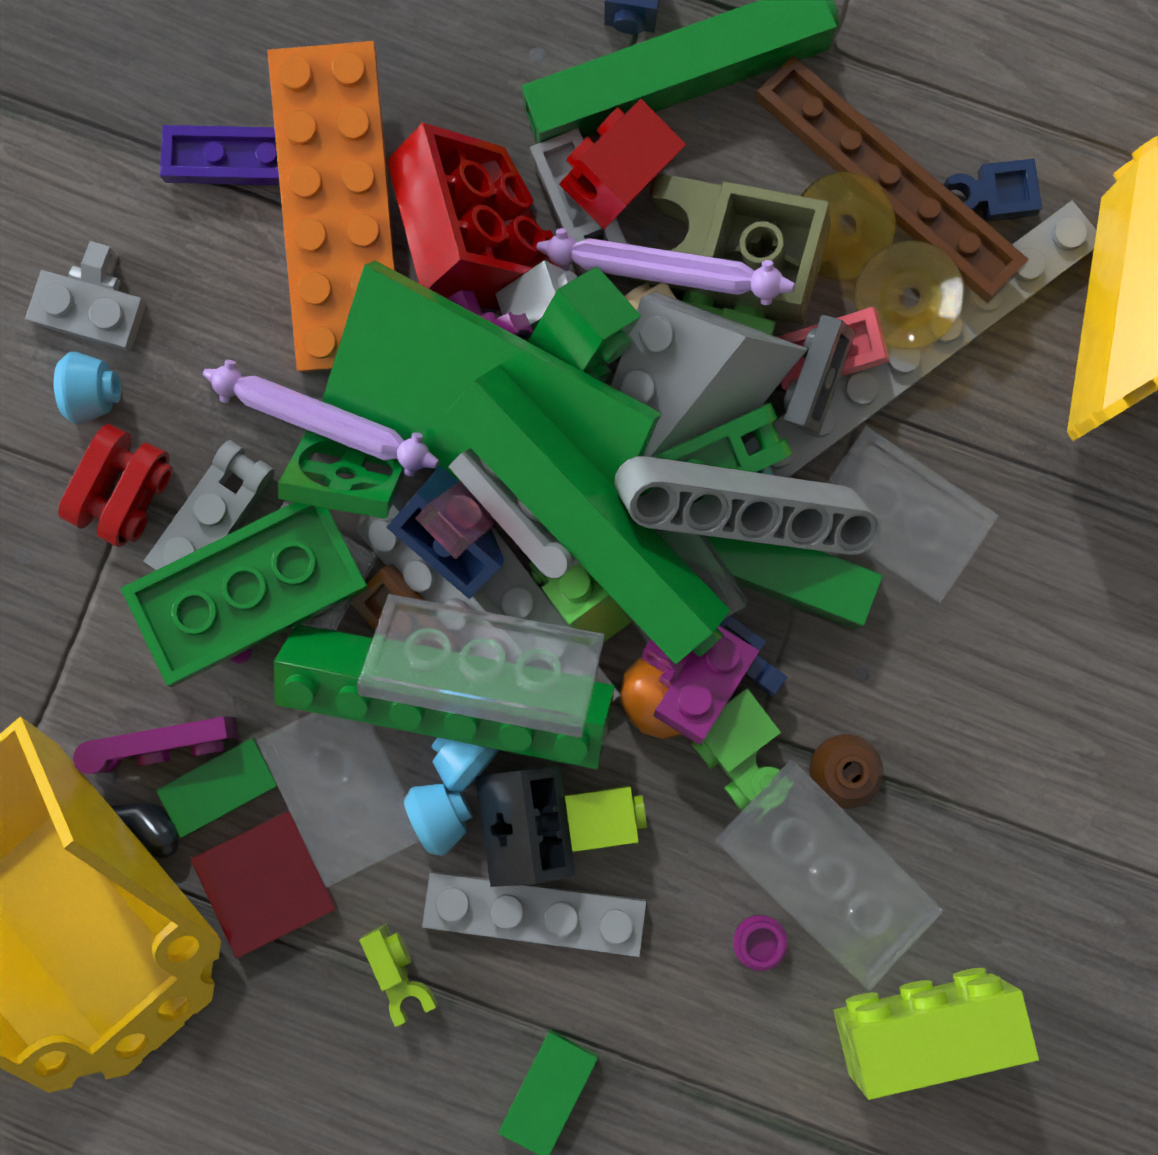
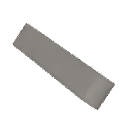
M638 456L627 460L619 467L614 480L617 494L632 519L638 525L647 528L849 555L860 554L869 550L880 537L882 528L880 519L852 488L842 485L648 456ZM654 487L648 494L639 496L644 490ZM704 495L702 499L693 503L698 497Z

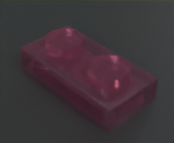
M461 481L430 502L415 518L455 559L499 524Z

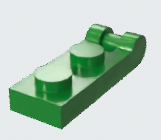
M767 403L652 457L757 472L792 455V451L787 439H780L773 423L777 416L772 404ZM753 431L760 448L748 454L741 436ZM654 487L644 490L642 495L648 494Z

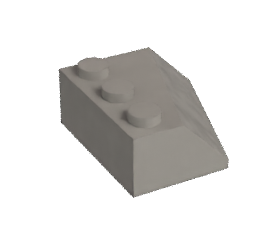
M653 292L641 297L637 309L641 318L629 334L632 344L621 355L611 387L662 413L643 455L652 457L761 406L808 349L659 292Z

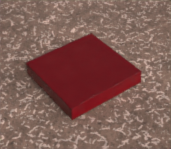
M289 810L190 859L236 959L338 908L293 810Z

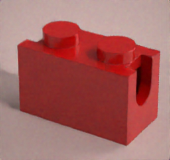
M642 99L626 114L619 107L616 108L596 130L602 137L596 143L589 137H586L565 160L573 169L562 179L559 185L604 230L665 169L686 145Z

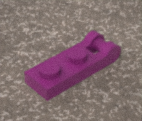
M222 716L86 741L76 748L73 754V762L75 767L84 774H98L115 771L120 766L122 759L136 757L137 767L171 761L170 751L190 747L191 757L223 752V741L239 738L236 717Z

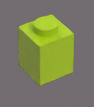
M629 785L565 794L573 852L638 843L637 829L647 828L643 796L632 797Z

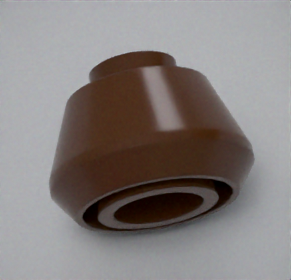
M850 734L836 735L821 743L815 750L809 767L810 780L819 797L832 806L845 809L856 808L869 802L879 791L884 774L881 757L874 746L867 740ZM850 762V765L843 769L844 765ZM859 774V779L855 782H852V779Z

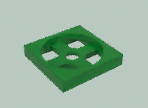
M306 430L279 481L278 499L387 519L405 476V468L400 465L398 459L382 460ZM314 453L342 457L340 462L333 464L311 461ZM369 462L390 466L393 472L391 475L367 471L364 468V464ZM348 473L353 474L356 477L351 479H343L338 477L336 474ZM312 480L322 481L326 486L320 485Z

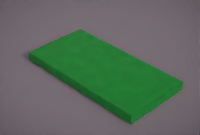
M376 260L364 264L322 398L324 403L395 430L404 441L411 439L412 433L422 434V441L427 445L429 452L439 460L438 467L444 468L465 488L467 487L449 466L462 452L470 449V446L441 416L475 379L498 365L613 486L619 467L631 458L644 455L662 414Z

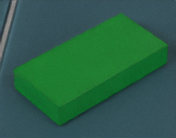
M251 738L160 787L156 791L180 838H184L281 784L257 738Z
M549 1029L499 1127L498 1134L537 1155H550L598 1059V1054Z

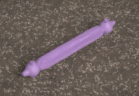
M564 228L557 229L556 236L551 240L538 242L537 250L547 255L552 263L564 271H568L569 265L575 262L586 270H591L598 266L603 273L736 295L752 290L761 299V304L770 305L772 304V299L779 294L792 292L795 289V283L783 277L781 272L773 267V262L770 260L763 261L762 267L754 271L743 262L591 238L576 242L573 237L567 235V230Z
M225 360L224 366L217 369H204L203 376L212 384L214 391L220 395L219 401L223 403L230 402V397L236 395L246 406L382 460L398 459L400 465L405 468L404 474L407 476H414L415 471L423 467L437 468L439 465V460L429 452L427 445L422 441L423 435L420 433H412V438L404 441L395 430L261 377H243L240 371L235 368L236 362L233 360Z

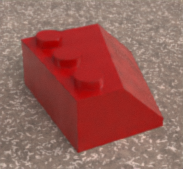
M422 122L387 159L420 285L445 298H449L461 290L474 291L479 307L501 311L495 293L544 260L555 265L547 255L537 250L538 242L551 240L554 235L551 230H542L533 217L529 207L534 199L505 147Z

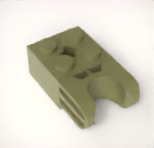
M659 175L652 181L649 195L658 212L666 217L679 220L689 227L685 240L669 251L743 262L754 271L762 267L763 261L770 260L773 262V267L778 269L783 277L795 283L794 291L779 294L772 299V304L770 305L761 304V299L752 290L736 295L667 283L675 298L682 299L684 292H697L711 297L714 300L713 306L734 310L735 306H748L762 311L767 318L800 325L805 324L831 228L828 201L723 181L722 185L672 175ZM765 250L773 251L770 256L762 258ZM627 277L636 287L649 283L651 288L661 283Z

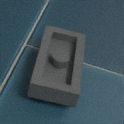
M822 314L817 328H812L806 337L803 347L808 350L803 355L805 359L799 379L793 380L789 385L784 399V409L787 411L784 420L800 429L819 434L856 334L843 320Z

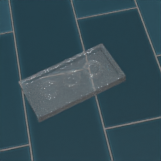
M388 594L357 683L358 693L360 696L582 738L604 646L605 634Z
M792 760L779 771L714 840L869 991L944 911Z

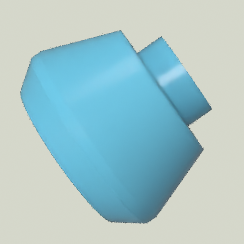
M76 351L66 354L58 361L54 372V394L61 415L72 423L80 425L109 413L113 403H118L121 397V382L118 373L111 371L107 362Z
M437 738L431 746L438 753L432 763L445 787L449 791L464 792L476 780V777L480 776L499 752L498 749L443 738Z
M444 783L414 786L410 788L404 799L405 809L413 829L429 854L446 855L468 832L465 821L473 818V815L462 792H450Z

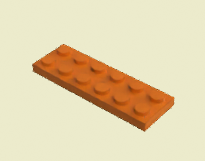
M374 41L267 50L296 368L300 373L332 369L364 264L376 260L396 271L377 47Z

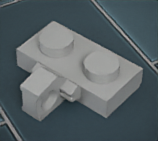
M90 241L82 259L81 268L72 266L68 277L44 270L40 271L25 320L33 325L131 352L147 303L140 297L118 291L120 280L113 277L119 255L110 246Z

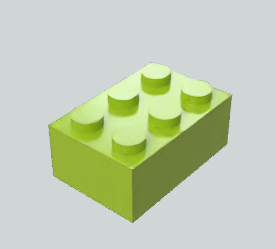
M972 968L954 973V982L933 986L931 980H921L900 986L901 994L879 999L878 993L874 992L849 997L846 999V1007L833 1009L848 1074L866 1098L871 1100L1039 1061L1022 990L993 973L987 974L985 968Z

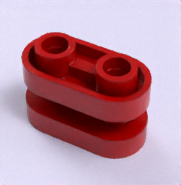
M106 424L99 429L90 442L63 494L58 515L60 519L80 529L88 526L96 518L99 520L97 536L117 547H122L128 541L136 542L144 532L149 515L145 512L154 494H161L167 487L173 473V467L168 464L169 453L148 442L143 443L135 453L130 452L131 434L111 424ZM122 471L123 474L119 482L117 483L109 501L106 500V497L118 473Z

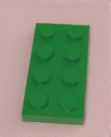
M296 502L120 588L166 686L171 688L369 589L330 510Z

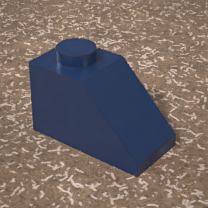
M441 466L437 468L386 527L468 599L505 562L483 505Z

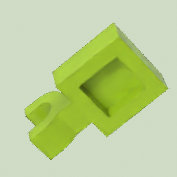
M384 924L367 932L359 939L381 990H385L389 998V1012L395 1027L406 1023L408 1019L402 1005L403 999L406 997L414 996L418 998L426 1013L437 1007L438 1003L429 987L421 982H409L407 977L409 973L405 965L411 963V957L399 932L391 935L387 924Z

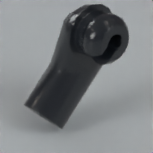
M149 802L111 806L131 831H135L148 846V851L152 856L167 858L176 852L179 846L177 839L179 834L170 817L159 805Z

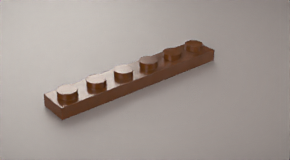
M794 56L757 90L756 101L987 304L1027 264L1029 259Z

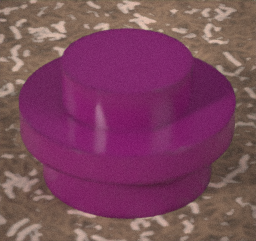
M753 915L744 919L737 926L733 935V949L739 961L747 968L755 971H767L778 966L785 958L788 950V938L782 925L774 918L767 915Z

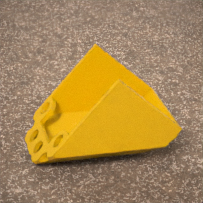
M1158 136L1135 150L1131 154L1133 159L1113 173V177L1117 182L1101 197L1067 433L1072 441H1075L1158 390Z
M20 716L0 733V1068L48 1093L72 1088L73 1083L78 1077L99 1072L104 1074L105 1079L128 1075L143 1062L142 1059L152 1050L158 1049L185 1025V1021L193 1014L199 1013L212 1001L215 983L211 974L213 961L219 959L221 940L214 929L85 775L75 767L74 762L59 744Z

